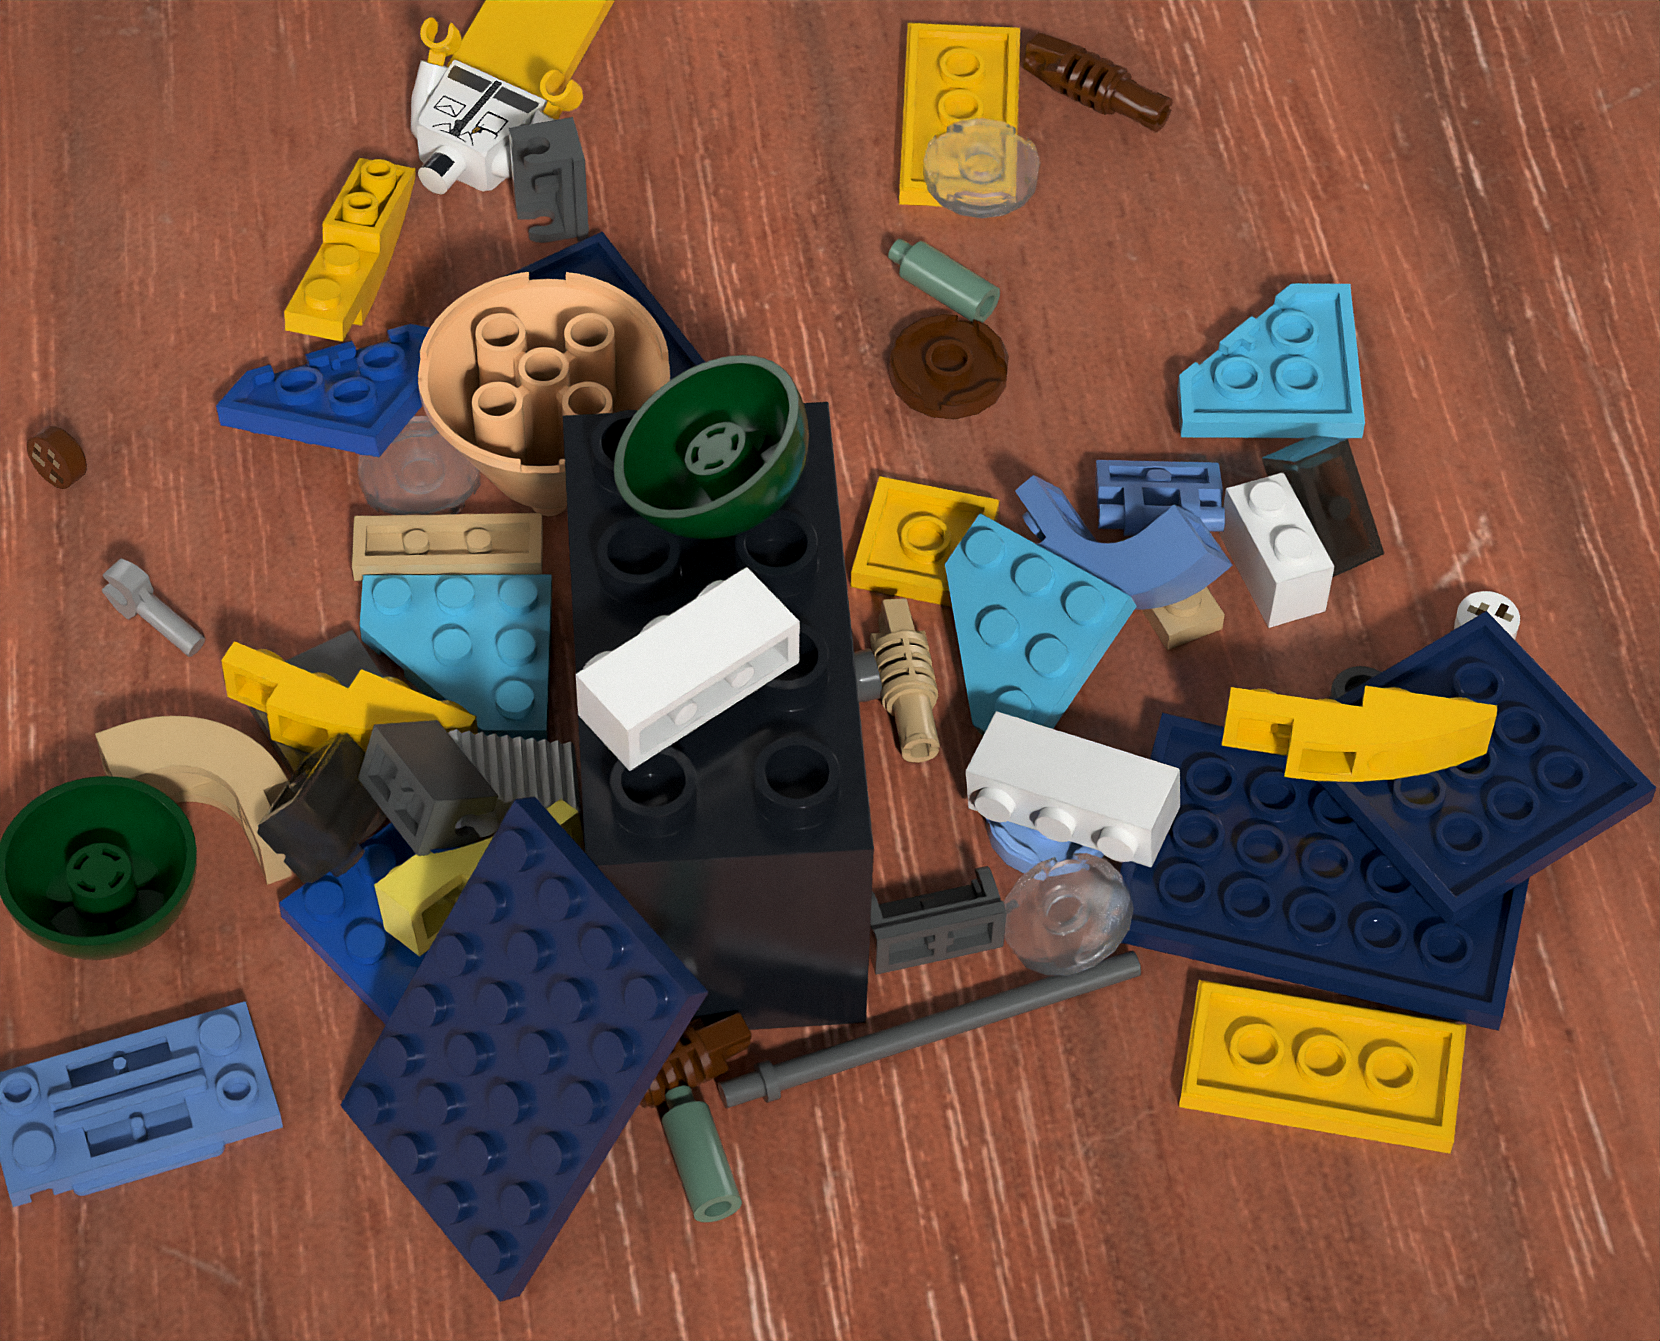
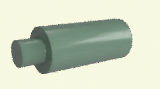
M898 239L889 250L888 258L900 265L899 275L902 279L969 321L973 322V319L983 323L994 311L1000 298V289L926 242L919 241L912 246L903 239Z
M689 1086L675 1087L665 1095L669 1111L663 1116L662 1125L695 1220L705 1223L722 1220L734 1214L741 1207L742 1200L713 1116L707 1103L695 1101Z

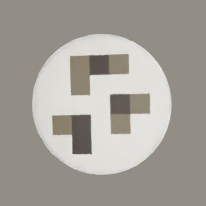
M1480 591L1468 595L1459 604L1454 622V630L1487 611L1514 640L1516 639L1520 615L1517 607L1507 597L1495 592Z

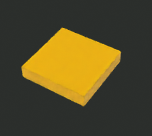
M879 476L851 571V587L952 607L945 563L980 513L997 522L999 500Z

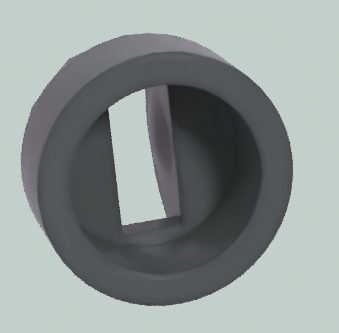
M868 648L854 652L859 703L881 698V679L871 649Z

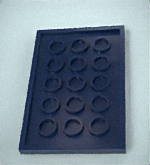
M1162 713L1150 760L1180 769V808L1152 868L1133 861L1122 863L1106 924L1104 939L1499 1031L1508 993L1529 878L1459 922L1449 926L1319 781L1284 777L1285 755L1221 746L1223 726Z
M535 796L515 799L340 1106L500 1302L516 1298L525 1289L705 999L708 991Z

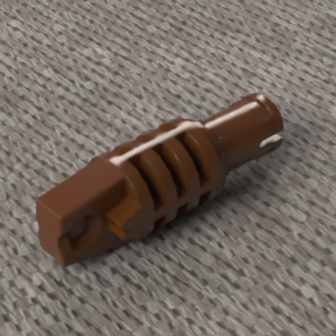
M1043 33L1036 34L1027 43L1024 69L1053 87L1056 92L1060 94L1067 93L1068 98L1074 101L1080 100L1083 105L1089 108L1094 107L1097 112L1103 115L1114 114L1115 112L1122 114L1154 132L1161 130L1167 122L1171 113L1172 98L1138 84L1132 80V76L1127 68L1121 65L1114 66L1113 61L1106 58L1101 59L1098 54L1092 51L1087 52L1080 45H1075Z
M736 1013L708 1026H705L701 1018L690 1022L639 1103L640 1106L643 1108L648 1106L654 1108L665 1102L666 1093L675 1087L689 1086L693 1089L727 1072L729 1067L725 1060L748 1049L750 1039L752 1038V1033L741 1014Z

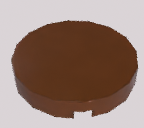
M939 314L921 318L901 331L895 340V347L891 351L889 378L896 395L911 409L929 417L955 420L977 415L996 403L1006 388L1009 355L1002 338L987 324L973 319L972 325L965 321H958V315Z

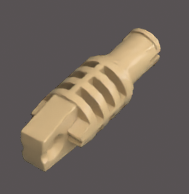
M906 598L884 599L881 604L882 612L879 614L878 619L880 633H871L870 635L872 653L882 684V704L892 716H895L904 760L917 763L933 759L938 754V748L940 747L932 711L939 696L925 630L915 631Z

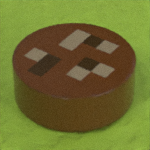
M46 426L27 441V452L33 466L53 486L59 489H67L86 474L87 462L85 455L76 440L65 430L55 426Z

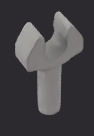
M120 558L103 573V577L109 583L101 591L115 609L126 619L130 620L137 614L140 615L188 657L195 655L205 643V637L153 594L154 589L148 574L137 565Z

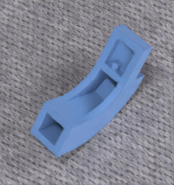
M1033 475L1015 490L1027 508V511L1022 515L1025 523L1042 541L1038 545L1131 596L1137 605L1135 610L1160 608L1187 599L1207 587L1233 566L1202 520L1176 505H1172L1148 527L1129 539L1115 543H1099L1060 488Z

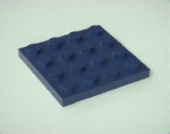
M1487 611L1335 699L1342 704L1361 707L1365 686L1378 688L1397 687L1411 693L1444 698L1463 697L1477 703L1497 705L1496 720L1487 753L1462 764L1422 775L1363 782L1319 781L1449 926L1459 922L1651 803L1657 788Z

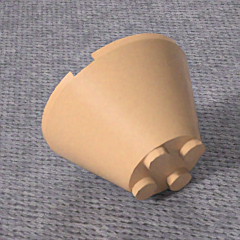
M529 272L517 273L489 281L465 293L449 305L428 330L420 349L418 388L421 402L428 418L437 431L505 495L518 503L532 507L536 513H542L543 516L558 515L567 507L563 416L639 410L657 390L670 380L667 344L660 327L651 314L637 300L623 290L599 279L566 272V280H529Z

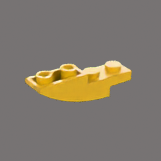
M359 158L322 223L323 243L284 311L286 331L343 342L352 324L363 325L385 276L403 225L416 178L415 168L395 165L382 159L369 160Z
M235 641L221 660L227 697L267 713L271 740L304 752L335 760L363 764L374 724L437 720L447 733L457 729L461 733L470 730L474 735L478 734L477 716L470 714L464 707L450 700L438 701L416 692L406 683L394 677L386 676L382 678L361 669L349 688H347L328 674L308 672L286 663L279 655L270 650H255Z
M1365 686L1360 707L1342 704L1333 699L1323 698L1314 700L1276 694L1267 689L1248 690L1231 687L1221 746L1285 755L1284 777L1338 782L1392 780L1453 767L1486 754L1496 720L1497 705L1477 703L1463 697L1444 698L1411 693L1397 687L1378 688Z

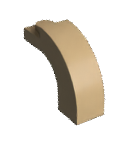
M189 716L150 717L95 733L106 776L129 778L143 782L160 790L175 803L200 802L220 808L231 815L242 827L267 885L292 876L288 850L297 847V841L289 818L294 817L288 779L273 756L251 737L222 723Z

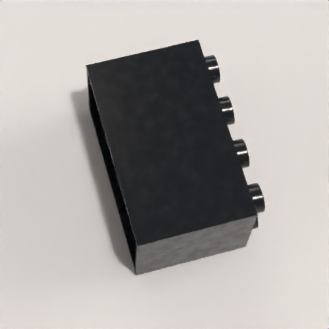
M829 402L804 403L809 427L808 453L801 477L785 503L759 525L737 535L717 539L687 538L664 531L637 514L619 493L614 476L615 455L627 425L638 410L563 416L576 674L597 654L604 651L612 652L639 635L642 629L653 619L663 615H671L695 600L700 592L709 584L718 580L725 581L746 567L800 621L798 664L631 771L625 767L578 715L585 853L706 988L708 994L690 1021L701 1018L705 1026L736 1013L741 1014L749 1030L866 1023L874 845Z

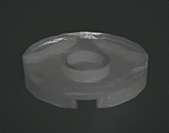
M985 118L962 120L947 126V133L941 135L937 140L935 135L928 143L923 164V175L927 190L936 201L959 215L976 218L1004 216L1023 207L1036 191L1040 171V159L1036 146L1028 137L1026 142L1021 136L1016 134L1015 127L1002 121Z
M413 416L380 457L359 455L358 477L360 488L368 504L378 512L380 508L392 515L457 514L465 507V500L471 496L473 491L475 496L481 483V472L437 431L428 416Z
M1088 853L1072 854L1074 859L1057 862L1056 858L1053 857L1038 863L1017 880L1004 901L1007 911L1004 939L1012 953L1026 968L1044 975H1072L1096 966L1118 948L1130 930L1134 906L1125 880L1108 860Z

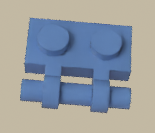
M1096 460L1095 488L1097 509H1099L1098 529L1123 530V536H1135L1172 505H1176L1199 517L1209 532H1224L1225 508L1222 507L1223 486L1219 463Z

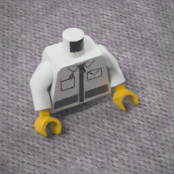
M429 17L424 21L420 32L422 41L430 49L427 61H420L411 99L410 129L417 138L419 159L423 163V166L418 170L419 179L428 190L436 194L447 192L456 180L482 192L492 191L506 178L512 177L509 128L560 119L562 111H572L581 104L583 99L582 88L572 79L567 84L565 91L558 95L560 88L564 84L565 76L559 70L552 69L543 76L540 82V91L546 99L544 100L460 61L454 60L449 67L444 66L445 58L453 55L460 48L462 38L459 30L453 23H450L446 39L442 42L434 43L435 35L438 31V22L433 17Z

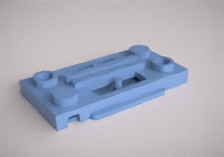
M246 1001L0 1072V1163L13 1207L32 1202L31 1194L50 1188L53 1190L54 1195L73 1190L79 1196L89 1195L219 1156L224 1152L225 1144L283 1127L280 1111Z

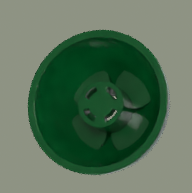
M748 355L727 356L710 360L674 377L640 407L620 439L614 462V476L619 493L637 514L652 525L669 533L687 538H724L737 535L759 525L773 515L789 498L805 466L809 444V427L806 409L798 388L789 374L778 364L765 358Z
M113 776L88 777L56 786L29 802L13 818L0 841V897L6 910L23 932L38 944L71 958L106 960L125 956L148 946L161 937L178 919L189 900L195 883L197 847L195 835L187 816L170 797L160 790L129 778Z

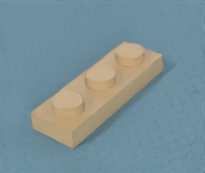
M542 513L354 516L352 554L354 581H363V575L542 574Z

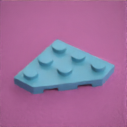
M1291 283L1275 296L1274 305L1256 319L1253 316L1249 317L1219 342V349L1200 365L1194 362L1179 375L1177 387L1180 437L1362 438L1365 416L1351 285Z
M981 513L945 563L974 727L984 736L997 711L1053 729L1137 607L1131 596Z
M552 574L363 575L360 633L361 640L378 655L383 652L404 670V677L426 696L438 701H453L464 707L470 714L477 716L478 733L483 732L486 736L495 733L498 737L509 735L512 739L521 736L524 740L533 737L537 742L543 739L548 741Z

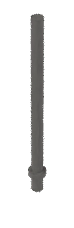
M1134 951L1125 952L772 1065L769 1060H764L754 1064L753 1072L718 1082L719 1094L726 1109L763 1097L766 1103L781 1098V1091L1141 976L1140 962Z

